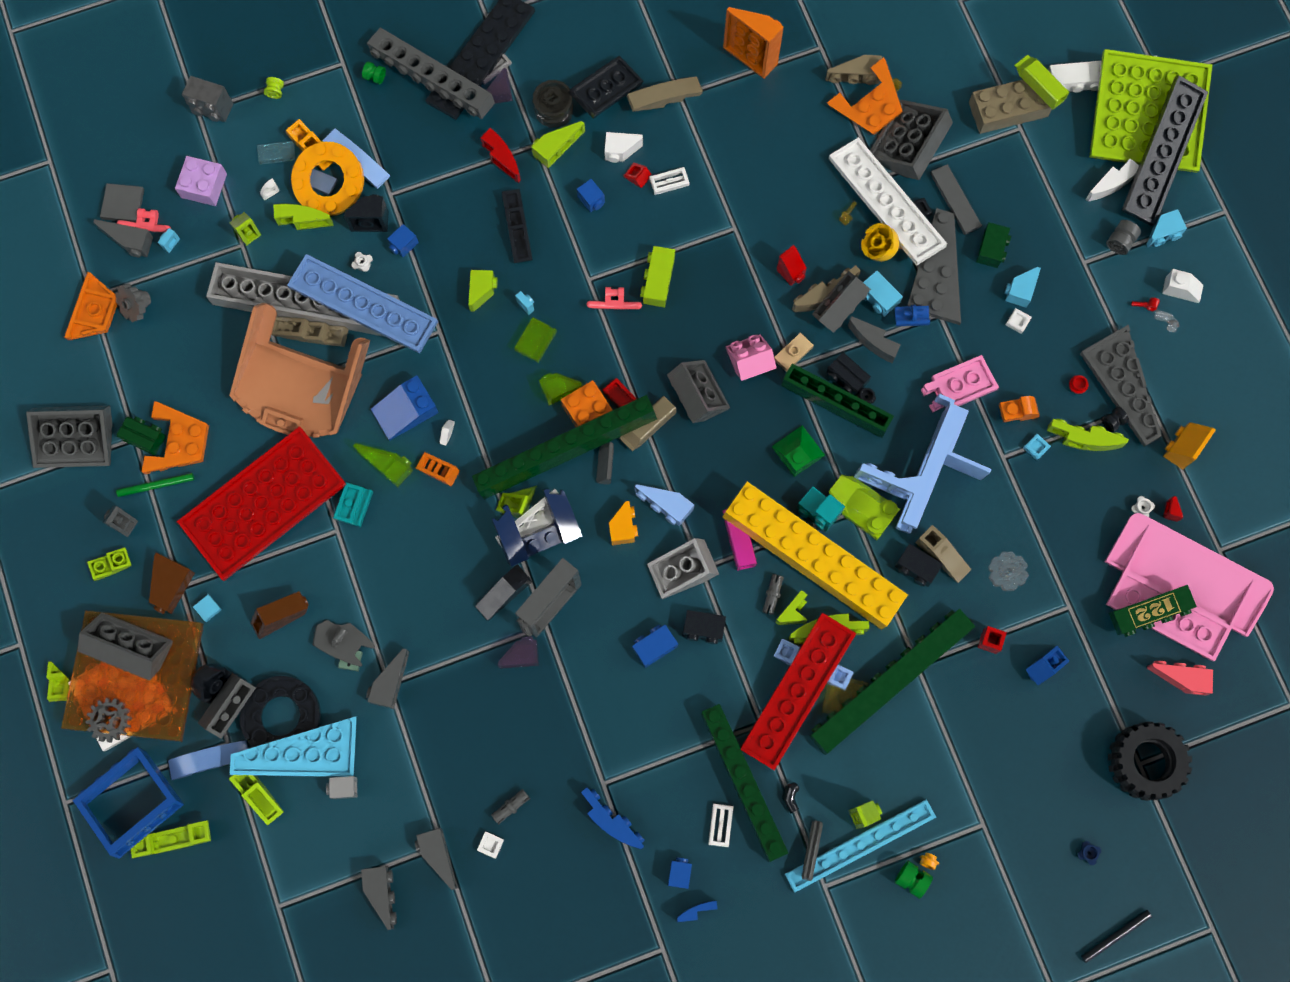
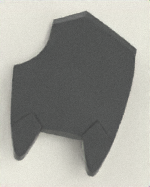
M325 620L315 627L313 646L349 664L362 666V663L355 656L361 646L375 649L372 641L351 623L337 625L329 620Z

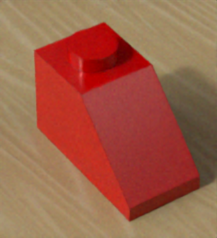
M793 245L779 256L777 271L791 286L795 282L797 284L805 278L807 268L797 248Z

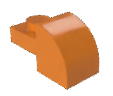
M1023 396L1017 400L1000 402L999 404L1003 422L1036 419L1040 416L1034 396Z

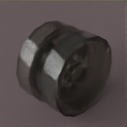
M548 80L542 82L533 93L534 112L537 120L542 125L550 128H558L565 125L571 120L573 115V97L569 94L570 88L561 81Z

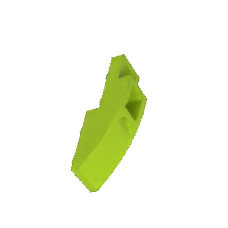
M1053 419L1047 428L1048 432L1064 437L1063 445L1081 450H1114L1122 448L1129 441L1122 434L1117 432L1111 433L1102 426L1092 425L1085 431V428L1069 425L1062 419Z
M849 614L829 616L857 633L856 635H864V632L869 630V621H849ZM817 619L791 633L789 641H794V644H803Z

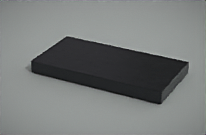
M618 56L572 87L569 94L594 119L642 85L643 80Z

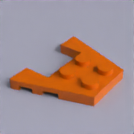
M884 57L871 67V70L881 81V84L851 107L841 93H838L827 102L831 108H834L873 135L903 112Z
M154 401L151 418L171 422L164 457L144 456L142 473L150 474L158 470L164 471L172 467H182L203 462L209 425Z

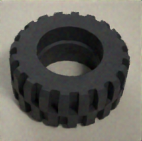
M1144 722L1125 728L1122 733L1115 737L1116 741L1111 743L1109 748L1112 750V753L1108 754V760L1111 761L1112 765L1108 767L1109 771L1115 774L1113 777L1114 782L1120 783V789L1123 792H1129V796L1145 801L1168 798L1172 794L1181 791V786L1186 785L1189 780L1186 776L1192 772V768L1189 767V763L1192 762V756L1187 754V751L1190 749L1188 744L1184 745L1182 743L1184 738L1181 734L1175 735V729L1172 727L1166 728L1165 724L1159 722ZM1150 742L1156 745L1164 755L1165 770L1163 775L1157 780H1147L1139 774L1135 767L1134 752L1141 743Z

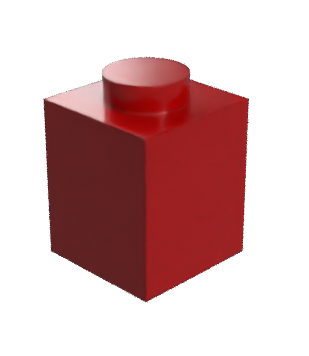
M987 626L982 631L977 648L994 654L999 653L1002 650L1007 632Z

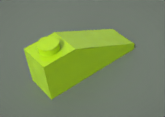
M580 121L544 134L540 139L537 138L531 147L533 156L547 168H550L585 132L584 122Z
M873 800L848 810L856 829L864 828L881 820L880 815L882 811L878 803H874Z

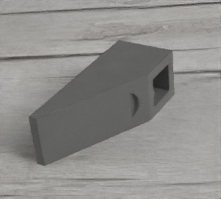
M388 866L362 869L363 892L387 930L394 929V925L397 924L396 912H393L392 904L395 903L394 891H391L390 883H393L392 870H389Z

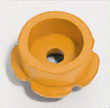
M925 853V855L920 856L921 861L919 864L923 867L935 870L936 865H939V862L936 860L937 857L933 854Z

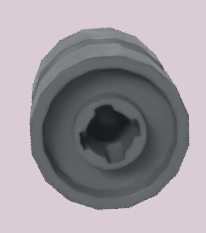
M1121 220L1106 244L1111 251L1119 255H1127L1132 247V243L1141 234V229L1132 221Z

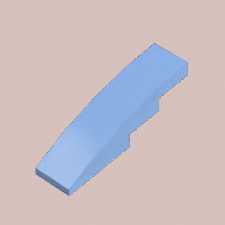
M334 129L322 140L323 142L341 144L351 150L362 165L364 179L377 189L390 177L380 165L337 129Z

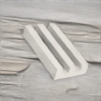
M684 167L649 176L654 195L689 186V180ZM679 174H682V175H683V176H679V177H675V178H669V179H666V180H664V181L655 183V181H657V180L665 179V178L672 177V176H676V175H679Z
M713 804L708 845L729 847L733 806ZM717 809H721L717 841H713ZM728 810L726 836L724 843L721 842L724 811Z

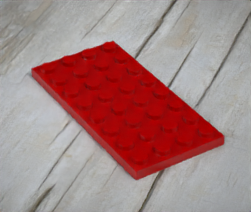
M299 426L177 522L221 580L225 581L344 488L346 483Z

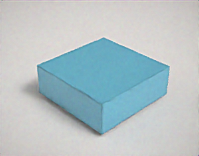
M1036 434L1023 449L1037 461L1051 446Z
M209 594L193 606L205 622H208L222 610Z

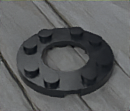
M275 676L258 683L256 689L240 711L242 733L253 747L319 728L321 720L320 704L313 690L302 681L288 676ZM288 697L295 701L299 707V723L289 734L282 736L273 735L263 726V709L274 698Z

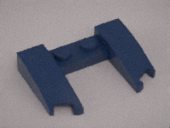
M542 489L554 524L523 537L520 536L507 504L502 507L505 513L498 521L492 518L501 547L510 566L529 559V556L562 542L566 544L582 537L564 490H560V494H549V489Z

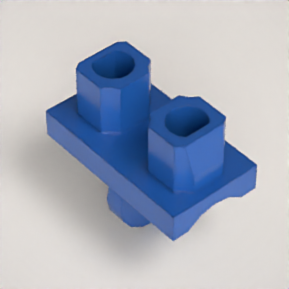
M911 305L894 308L896 326L930 325L929 306Z

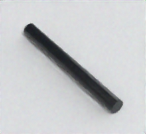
M1148 910L1144 911L1083 954L1081 958L1085 963L1089 962L1150 919L1152 915Z

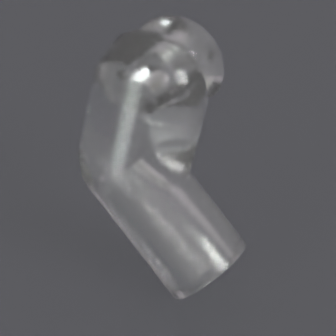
M1156 310L1154 319L1169 324L1167 326L1168 331L1177 332V328L1180 326L1177 319L1170 313Z

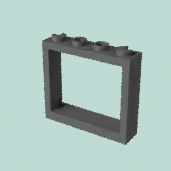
M564 558L559 561L515 613L518 618L516 621L520 628L529 637L533 635L537 638L581 586L578 570Z

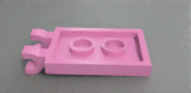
M980 355L931 377L933 382L925 384L924 388H921L923 396H926L935 391L936 395L942 394L955 400L954 405L961 406L996 391L999 386L983 356ZM934 401L929 405L932 413L944 407Z

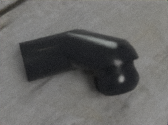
M795 782L788 783L782 795V799L790 814L799 809L794 801L796 792L799 791V786Z

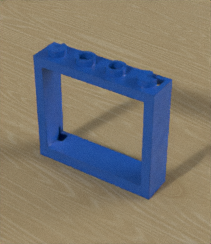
M139 747L129 751L125 758L113 764L108 772L96 778L91 786L80 791L73 800L109 855L118 859L184 805L148 753ZM140 761L167 799L113 843L87 804Z

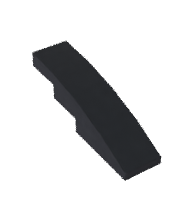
M520 189L503 191L502 197L514 263L532 261Z

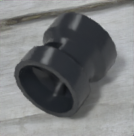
M1117 406L1112 410L1111 414L1104 415L1101 420L1108 431L1115 432L1120 425H1125L1129 422V417L1121 407Z

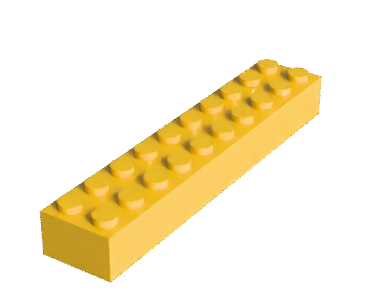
M748 481L722 516V518L749 535L756 542L881 630L888 626L908 596L907 593Z

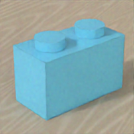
M878 271L863 282L871 289L864 300H868L872 304L874 311L883 317L899 305L903 298Z

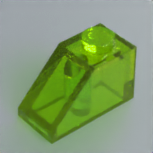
M558 373L546 374L539 380L548 405L561 401L562 398L583 386L580 381Z

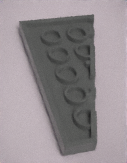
M936 208L931 225L946 241L947 246L919 264L907 306H929V316L960 325L961 313L954 213Z
M1129 325L1083 350L1080 355L1115 406L1121 407L1129 417L1128 425L1143 447H1145L1162 435L1156 415L1152 410V401L1146 390V381L1139 358H1137L1134 350L1135 345L1134 341L1131 340Z

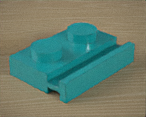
M346 482L333 519L361 528L373 491Z

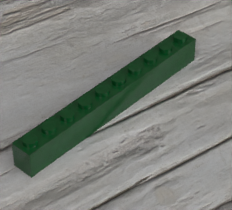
M647 395L485 469L473 475L472 478L479 494L485 500L657 420V416Z
M952 609L944 616L946 620L941 625L939 622L929 629L931 633L927 637L924 634L915 641L917 645L913 649H910V647L906 648L900 654L902 656L897 662L892 660L885 666L887 668L886 672L883 674L878 672L870 679L873 682L868 687L864 684L856 691L858 695L853 700L849 697L841 704L843 708L838 713L834 710L826 717L828 721L825 724L819 723L811 730L813 734L809 737L825 755L976 627L961 609H958L956 612Z

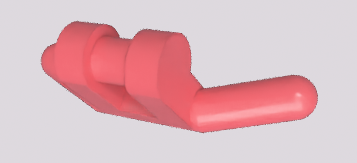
M142 208L137 210L136 222L118 220L116 223L146 229L151 232H166L168 228L171 229L168 225H157L158 210L146 211ZM145 218H149V222H145Z
M605 287V302L588 301L586 306L595 309H641L642 303L624 302V287H618V289ZM611 296H618V300H611Z

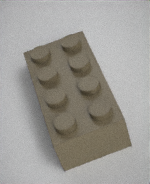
M1024 80L974 91L969 100L979 134L1049 116L1052 110Z

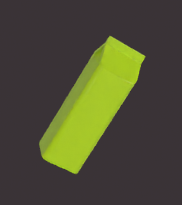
M1027 55L1014 65L1019 76L1052 110L1066 100L1069 91L1037 58Z

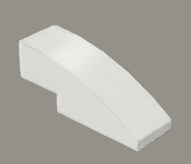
M1129 159L1119 171L1112 167L1091 190L1086 200L1088 202L1097 200L1120 190L1135 177L1139 165Z

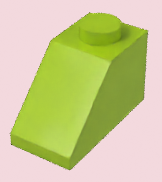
M245 212L236 215L229 222L246 246L261 236L253 220Z
M471 270L468 304L470 311L474 312L494 295V288L498 286V278L494 276L492 270Z

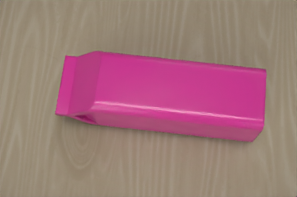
M724 519L737 571L755 567L757 562L750 536Z

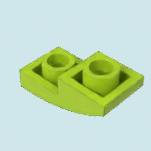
M126 548L106 553L107 556L88 561L93 580L103 579L132 566Z

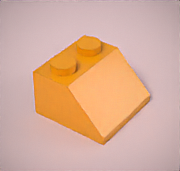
M1189 422L1186 426L1181 425L1175 433L1176 439L1174 441L1171 440L1165 447L1167 452L1163 457L1183 470L1197 459L1216 429Z

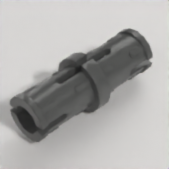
M776 574L771 576L770 586L766 590L765 595L767 597L762 610L763 613L767 614L770 606L769 615L775 614L777 600L781 596L779 592L784 577L779 575L776 583Z
M521 789L511 799L505 800V804L492 813L491 816L499 825L512 813L515 814L517 809L527 802L530 797Z

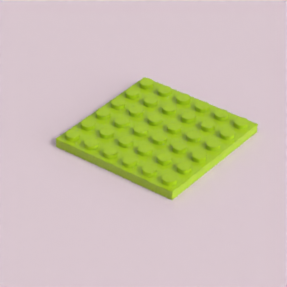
M1105 49L1102 54L1089 157L1125 163L1131 159L1140 165L1173 80L1176 76H1181L1208 91L1177 169L1194 173L1199 172L1212 64Z

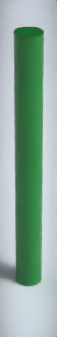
M189 473L116 490L118 497L193 481L194 475Z

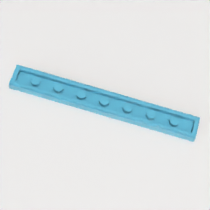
M927 799L819 855L816 859L812 881L802 879L804 864L785 873V876L795 893L936 818V815Z

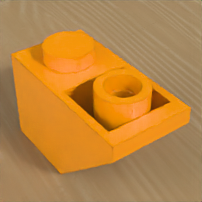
M629 501L622 505L609 522L612 545L634 543L635 537L638 536L637 525L632 523V518H635L634 506L630 507Z

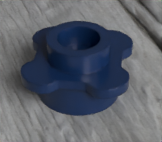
M1084 841L1082 849L1077 853V856L1080 860L1084 859L1089 865H1095L1099 854H1101V849L1098 846L1091 845L1089 841Z

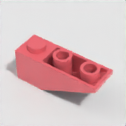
M1154 661L1153 664L1147 666L1148 670L1186 694L1206 696L1213 693V670L1206 669L1204 665L1186 667L1185 663L1166 665L1165 661Z

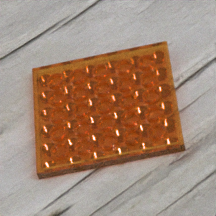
M85 611L81 631L101 612ZM105 613L173 641L161 669L150 681L80 653L77 648L61 728L88 732L87 729L91 725L86 724L85 721L90 720V717L86 714L93 712L91 706L97 707V701L99 700L105 703V698H109L111 701L115 698L119 700V703L123 702L126 704L125 708L130 709L127 716L132 717V720L127 721L131 728H125L124 730L127 734L120 735L182 742L192 691L190 687L191 679L196 669L204 624L200 622ZM109 707V709L111 710V712L114 711V710L117 711L116 708H114V707ZM106 729L100 730L102 733H109Z

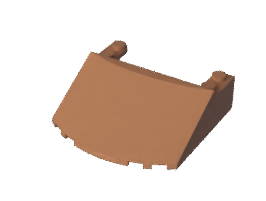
M264 302L254 306L229 396L243 408L242 411L246 414L249 413L257 419L258 423L277 432L289 435L300 426L309 437L313 438L337 434L362 376L361 371L370 340L360 337L353 341L344 368L271 342L270 338L277 316L276 309ZM332 378L325 399L326 402L333 394L329 404L313 403V397Z

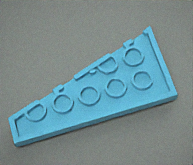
M357 716L233 753L230 760V775L354 776Z

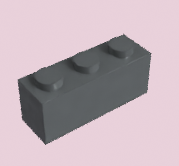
M848 271L812 315L834 333L842 326L843 321L854 312L855 307L861 300L866 298L871 289Z
M232 672L198 724L222 739L256 687Z

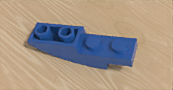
M586 788L581 792L593 807L587 814L601 829L613 838L638 849L644 847L642 843L645 840L638 831L633 833L629 828L632 824L625 815L621 817L618 814L612 819L610 817L613 814L606 804L602 807L598 802L600 796L594 789L590 791Z

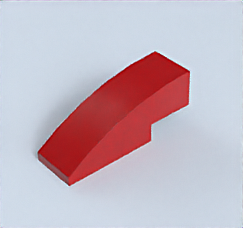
M489 128L481 137L482 146L490 151L491 162L519 183L521 181L520 174L512 152L502 138L493 129Z

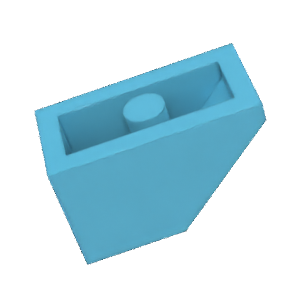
M1036 267L1015 277L1011 284L1007 283L1004 294H1007L1005 301L1027 308L1031 302L1041 268Z

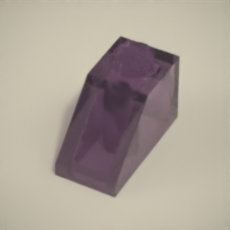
M522 637L521 641H516L499 660L498 667L502 669L539 666L537 640H533V637Z

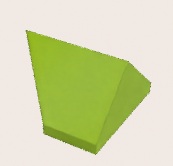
M537 486L511 493H502L496 511L505 513L502 507L507 504L513 517H521L528 511Z

